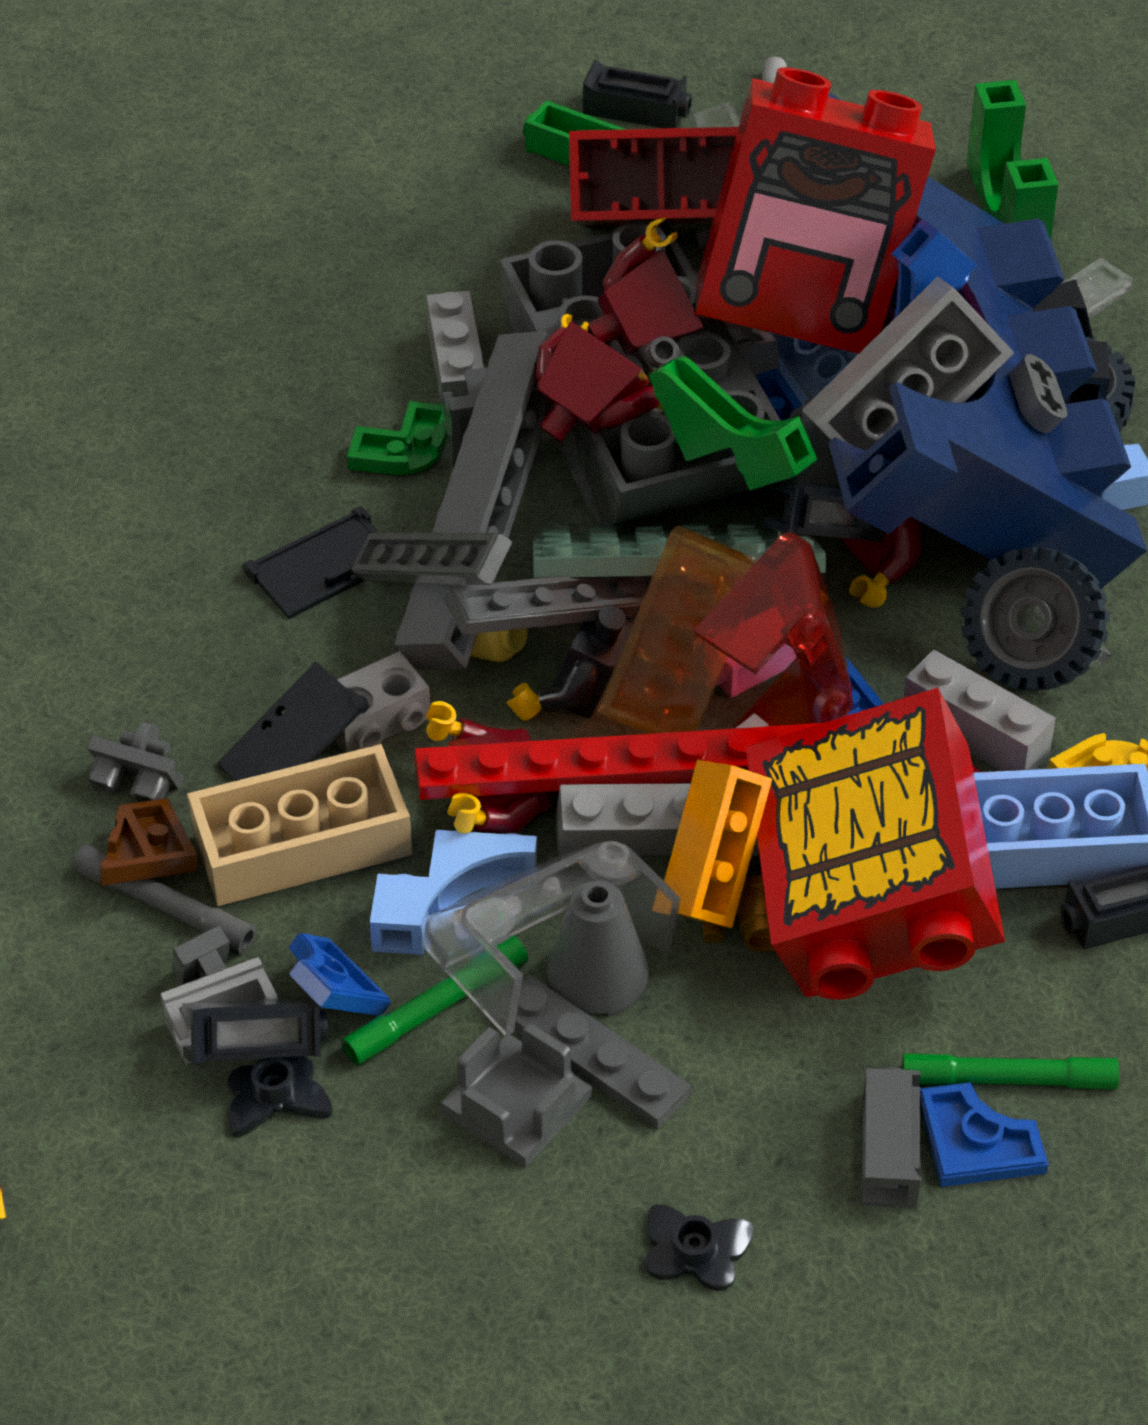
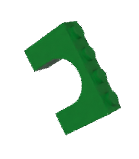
M1006 80L977 83L974 88L966 164L983 209L986 213L1004 224L1040 219L1044 222L1051 240L1059 184L1048 158L1021 160L1026 103L1017 81Z

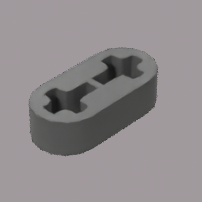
M1027 354L1009 372L1010 380L1020 411L1027 422L1040 432L1050 433L1066 418L1067 409L1054 372L1043 360L1035 355Z

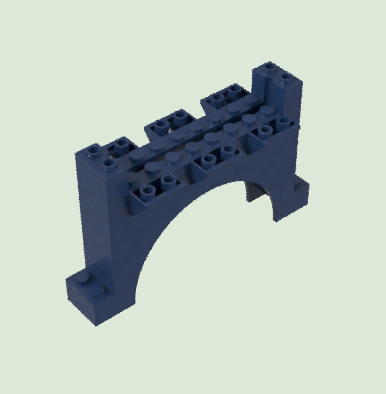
M829 93L828 97L841 100L832 93ZM928 176L912 230L923 218L976 264L975 268L969 273L966 284L957 292L1012 349L1014 354L964 403L946 402L931 398L895 381L889 387L898 422L867 451L834 437L828 444L846 511L888 534L892 533L906 519L913 517L985 556L987 563L994 558L1004 556L1003 553L1011 550H1020L1028 547L1056 550L1071 556L1085 565L1087 570L1095 575L1100 584L1098 586L1101 590L1147 552L1136 518L1098 497L1099 494L1132 467L1109 402L1104 399L1065 404L1067 409L1066 418L1050 433H1043L1029 424L1022 415L1009 372L1027 354L1035 355L1043 360L1054 372L1063 400H1065L1097 371L1075 309L1066 306L1033 311L1034 307L1045 297L1053 293L1065 280L1046 226L1040 219L1004 224ZM898 277L887 310V314L892 321L894 320L896 310Z

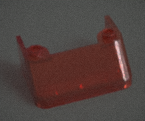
M785 533L770 546L694 629L697 637L755 675L784 643L793 648L795 652V660L737 722L734 728L754 713L764 720L768 726L825 723L847 716L853 706L852 685L839 623L813 548L808 541L795 533Z

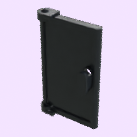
M358 506L352 509L350 514L255 561L251 559L243 563L242 568L248 578L254 584L257 583L290 619L363 582L362 579L351 573V569L369 533L379 531L371 523V516L362 506ZM334 582V585L328 586L326 583Z
M315 661L217 763L231 777L238 781L315 761L360 713L364 714L370 706L364 697H360L351 688L348 690Z

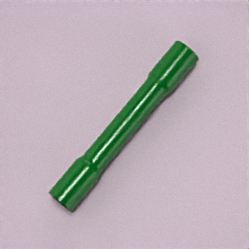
M509 936L475 957L464 968L387 1015L378 1016L342 1038L341 1045L344 1052L356 1066L361 1065L395 1044L401 1036L482 986L494 983L528 962V953L524 945L516 936Z
M903 1053L902 1055L903 1070L920 1071L919 1086H945L970 1082L971 1084L1065 1086L1070 1089L1117 1090L1119 1085V1063L1117 1058H983L922 1053Z

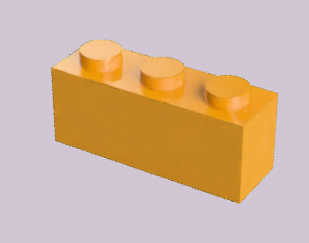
M697 760L656 909L732 929L772 778L733 765Z

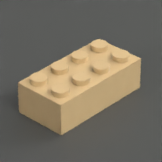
M382 744L187 793L193 834L217 906L413 855L410 815Z

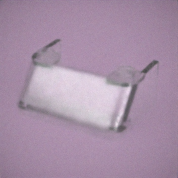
M604 841L557 855L433 913L425 923L423 944L426 951L502 1034L507 1036L514 1032L523 974L496 945L506 941L511 935H515L567 910L571 896L577 887L589 881L601 880L615 885L622 892L636 932L662 958L670 952L681 898L631 848L619 842Z

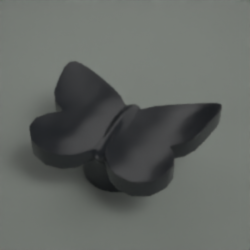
M305 1056L264 1058L255 1065H243L233 1070L228 1078L229 1091L235 1097L230 1105L229 1126L231 1135L239 1138L263 1123L274 1111L281 1112L283 1109L312 1117L329 1118L332 1116V1105L326 1092L319 1083L312 1080L314 1075L312 1061Z
M655 1204L649 1209L648 1236L651 1244L655 1247L646 1256L645 1269L650 1276L658 1280L674 1279L687 1271L688 1273H694L698 1282L714 1291L726 1290L733 1285L735 1279L732 1261L739 1260L745 1254L753 1237V1225L742 1219H726L712 1223L703 1216H684L675 1208L663 1204Z

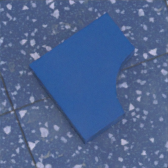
M298 933L288 947L298 959L289 975L320 1007L380 1016L391 1004L390 998L330 938Z
M970 1082L920 1089V1112L940 1187L1047 1174L1048 1161L1036 1120L1013 1119L994 1112L978 1098Z

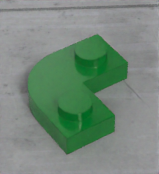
M409 401L400 431L356 426L347 455L348 470L389 475H410L426 470L434 465L443 455L448 440L443 421V405Z

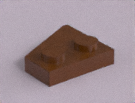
M168 798L119 805L115 817V828L111 830L108 839L107 855L105 860L102 859L100 865V883L102 886L156 877H172L176 874L197 871L198 854Z

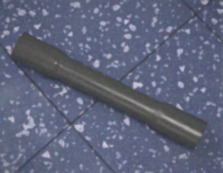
M86 844L77 852L73 861V870L101 884L100 865L102 859L105 860L107 853ZM152 878L104 885L109 889L119 890L200 930L202 934L219 925L230 942L229 948L240 954H243L255 940L257 930L254 925L219 908H211Z

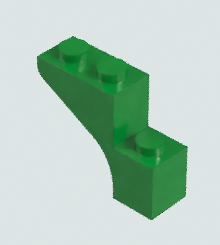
M682 356L672 359L649 374L654 394L663 407L671 425L672 434L676 437L675 442L680 446L686 461L731 447L735 456L736 466L744 476L749 490L794 477L817 460L799 416L782 421H769L751 415L689 358Z

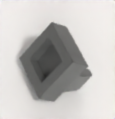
M218 925L173 948L172 971L182 985L195 978L200 979L227 969L224 963L228 962L230 942L221 927Z

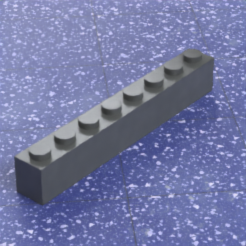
M546 331L498 335L493 353L488 361L484 380L476 396L475 406L468 427L463 435V442L455 466L450 473V481L442 504L438 509L432 533H500L506 538L509 537L543 432L539 425L549 413L551 403L544 399L538 391V381L536 379L538 347L549 337ZM415 583L412 587L410 600L402 623L398 628L394 645L417 670L466 669L477 634L462 635L443 600L448 587L463 586V584Z

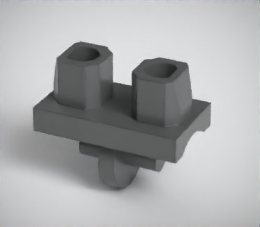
M143 722L138 727L136 733L123 730L120 735V743L93 735L87 748L94 757L88 778L91 785L95 789L117 794L125 773L136 776L137 778L130 794L138 802L164 799L169 787L179 789L185 777L183 774L175 771L174 760L166 757L170 750V743L158 740V726L150 722Z

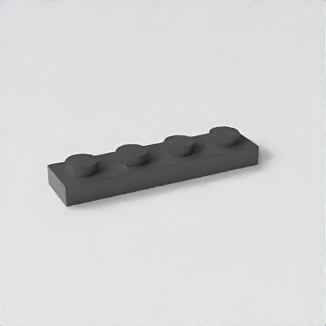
M530 974L495 1006L496 1017L521 1035L522 1030L531 1023L568 1046L571 1056V1070L656 1129L691 1096L692 1085Z

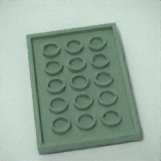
M751 522L728 523L727 530L711 531L709 524L686 523L681 524V531L669 532L663 531V525L639 524L635 525V532H617L616 526L592 525L589 526V533H570L569 526L542 527V534H533L534 578L558 576L616 577L826 573V553L813 535L787 534L775 529L758 530L755 528V523Z

